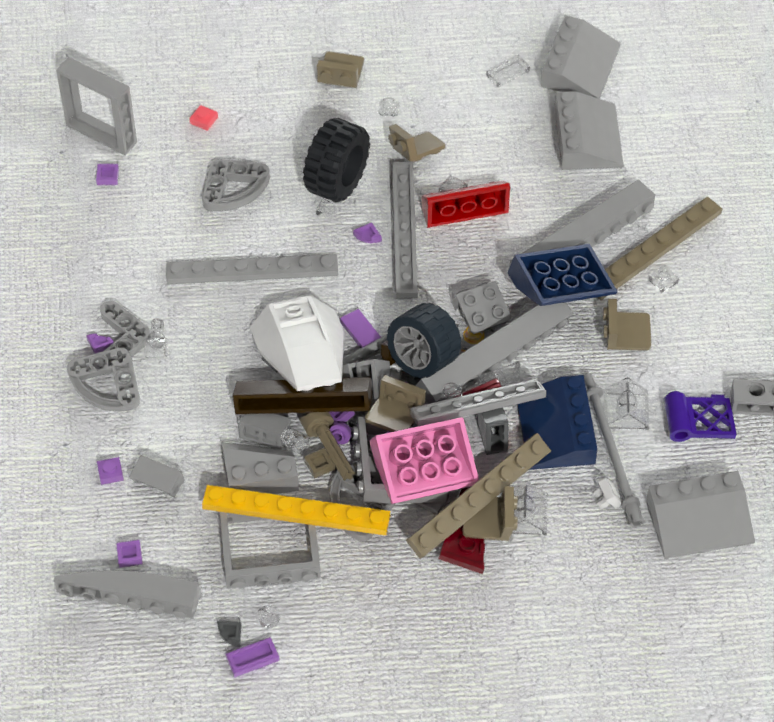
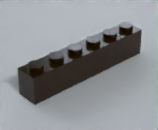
M370 377L342 378V382L331 386L315 387L309 391H297L287 380L236 381L232 396L235 414L370 411L372 387Z

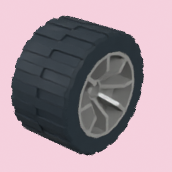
M433 303L416 305L394 319L387 330V345L392 358H394L396 364L404 372L413 377H431L455 361L461 351L460 331L454 319L451 318L447 311Z

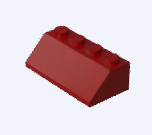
M506 181L490 182L422 195L421 209L427 228L509 213L510 183Z

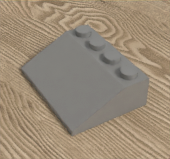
M565 15L542 69L541 87L560 92L577 91L600 99L621 43L587 21Z
M577 91L556 92L554 109L562 170L623 168L624 163L615 104Z
M738 471L656 484L648 487L646 502L664 559L755 543L746 493Z

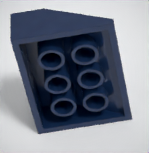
M590 244L516 254L507 272L516 289L540 306L615 295L618 292Z
M584 375L563 376L542 384L546 390L545 398L517 404L523 443L538 433L551 450L529 470L596 464L598 449Z

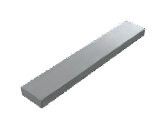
M533 379L410 408V414L419 427L545 398L546 390L538 379Z

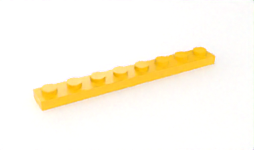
M207 485L202 502V508L205 510L387 536L391 511L212 485Z

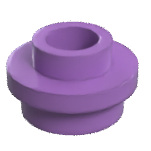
M339 422L330 427V431L338 444H346L350 440L351 430L347 424Z

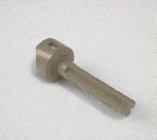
M310 412L300 417V423L307 435L319 437L343 480H351L355 472L330 431V427L334 424L331 414L329 412Z

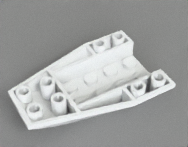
M311 295L268 304L250 327L258 352L297 391H309L315 387L331 386L342 382L344 329L335 310Z

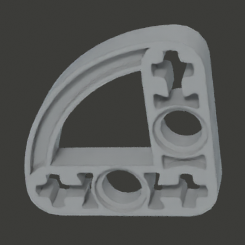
M228 159L212 161L202 195L203 207L208 211H229L251 203L267 187L270 179L269 167L263 163ZM219 168H221L220 175L217 174ZM237 169L245 170L242 174L235 173ZM227 181L254 183L249 189L238 195L223 198ZM214 182L221 183L219 187L210 186ZM212 195H215L213 202H210Z
M115 348L75 358L68 363L67 372L71 383L78 394L91 405L114 412L130 411L139 406L140 395L133 362L128 350L125 348ZM120 355L124 357L122 363L118 361ZM109 357H110L111 360H112V361H111L112 364H113L112 366H110V362H109V360H108ZM99 359L104 360L105 365L103 368H94L95 361ZM86 363H89L91 371H88ZM76 366H80L81 368L80 373L76 374L75 372ZM113 373L118 399H108L94 394L84 386L81 380ZM123 374L131 376V380L126 384L119 382ZM125 390L130 391L132 396L131 403L126 401L127 393Z
M351 465L355 472L351 480L346 479L344 481L340 473L336 472L330 489L331 503L341 504L340 492L342 487L362 497V493L358 492V481H361V477L356 475L355 466ZM370 475L371 484H383L382 480ZM366 504L365 507L391 511L395 504ZM343 530L359 542H366L374 535Z

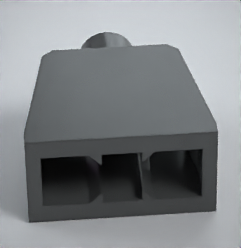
M499 408L478 413V427L486 455L509 451V421L504 409ZM491 427L497 430L495 435H493Z

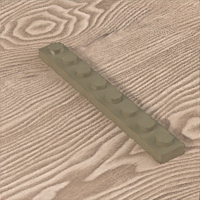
M707 196L607 267L605 270L616 289L722 214L723 208ZM602 296V297H597V298L601 301L602 299H604V298L607 297V296Z
M538 433L534 434L406 539V542L419 559L425 557L503 491L504 486H510L551 452V450Z

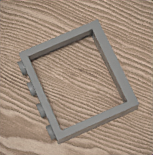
M68 57L56 70L66 126L126 155L137 143L129 86ZM78 84L111 100L115 127L82 111Z
M358 417L357 426H353V440H357V444L354 446L355 458H359V462H356V475L361 477V481H358V492L362 493L363 504L391 503L384 484H371L367 435L386 434L387 430L366 423L365 417ZM447 492L400 503H446Z
M312 495L295 496L296 498L312 500ZM220 512L227 589L238 587L242 589L248 586L264 587L268 584H289L294 581L310 582L313 579H321L315 525H308L311 562L232 570L228 524L270 519Z

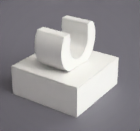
M607 478L599 481L601 489L594 491L593 495L596 498L604 497L597 503L598 506L601 508H606L609 504L615 508L621 506L623 501L616 485Z

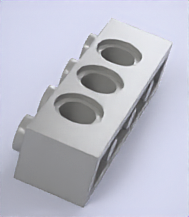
M744 378L733 379L730 392L733 414L774 416V381L748 380Z

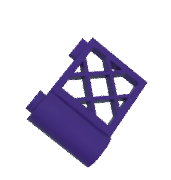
M672 391L664 397L671 440L683 442L690 438H736L737 434L730 398H725V395L711 394V397H686L685 394L679 391ZM692 404L700 405L705 410L700 414L693 409ZM715 405H724L725 412L721 414L713 407ZM708 412L717 418L714 423H711L704 417ZM700 421L708 429L706 431L697 430L696 423ZM723 422L729 427V431H722L717 425Z

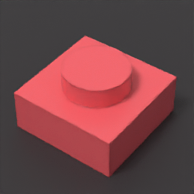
M200 105L190 117V124L208 131L217 120L218 112Z

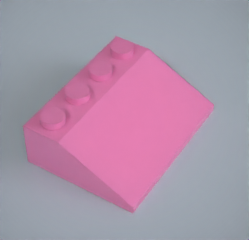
M463 417L381 434L370 440L374 461L391 504L471 487L479 480Z

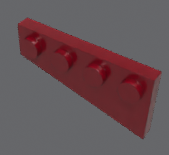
M470 487L461 489L459 496ZM462 525L444 540L438 559L483 574L485 565L484 539L465 537Z

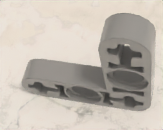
M107 301L101 305L100 312L103 321L122 335L104 351L128 345L131 347L128 352L133 357L150 342L149 328L114 301ZM128 320L131 322L127 327L120 326L122 321ZM123 355L119 356V363L123 362ZM99 359L98 361L101 369L104 367L105 361Z

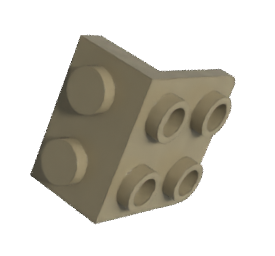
M330 51L326 52L324 59L318 60L317 82L357 88L364 65V57Z
M397 124L389 126L390 134L388 138L394 150L410 162L419 161L422 157L437 154L440 150L446 148L445 143L431 132H425L413 137Z
M608 299L607 307H603V320H606V325L603 326V338H607V350H650V315L648 313L617 312V299Z
M384 375L381 379L379 398L366 414L365 422L390 432L412 428L415 421L410 414V408L425 404L426 390Z
M504 486L500 497H495L463 524V535L469 538L509 541L513 530L516 531L518 525V517L514 516V510L517 509L518 503L517 496H514V487Z

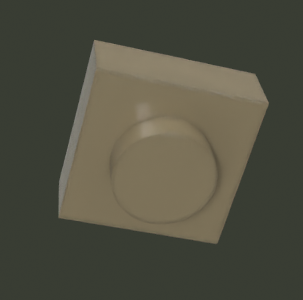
M325 448L304 457V462L314 479L335 470V465Z

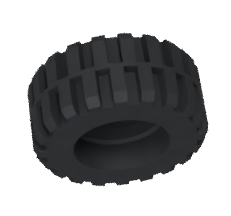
M333 118L326 121L323 127L318 129L317 135L314 136L313 142L309 146L308 155L304 162L305 167L303 168V182L310 193L333 202L346 200L353 193V190L356 189L359 180L363 176L362 173L366 168L367 158L369 157L370 137L365 128L340 118Z

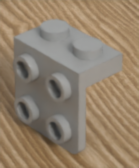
M496 281L479 284L476 288L470 290H462L456 294L452 302L455 311L462 310L469 329L473 334L511 320L510 312Z

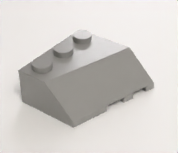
M221 442L229 488L268 494L299 491L295 457L291 450Z

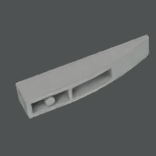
M92 571L57 575L54 578L56 591L65 596L76 595L86 600L96 599L111 605L121 604L132 609H147L156 614H172L178 618L187 617L194 619L201 596L199 582L153 573Z

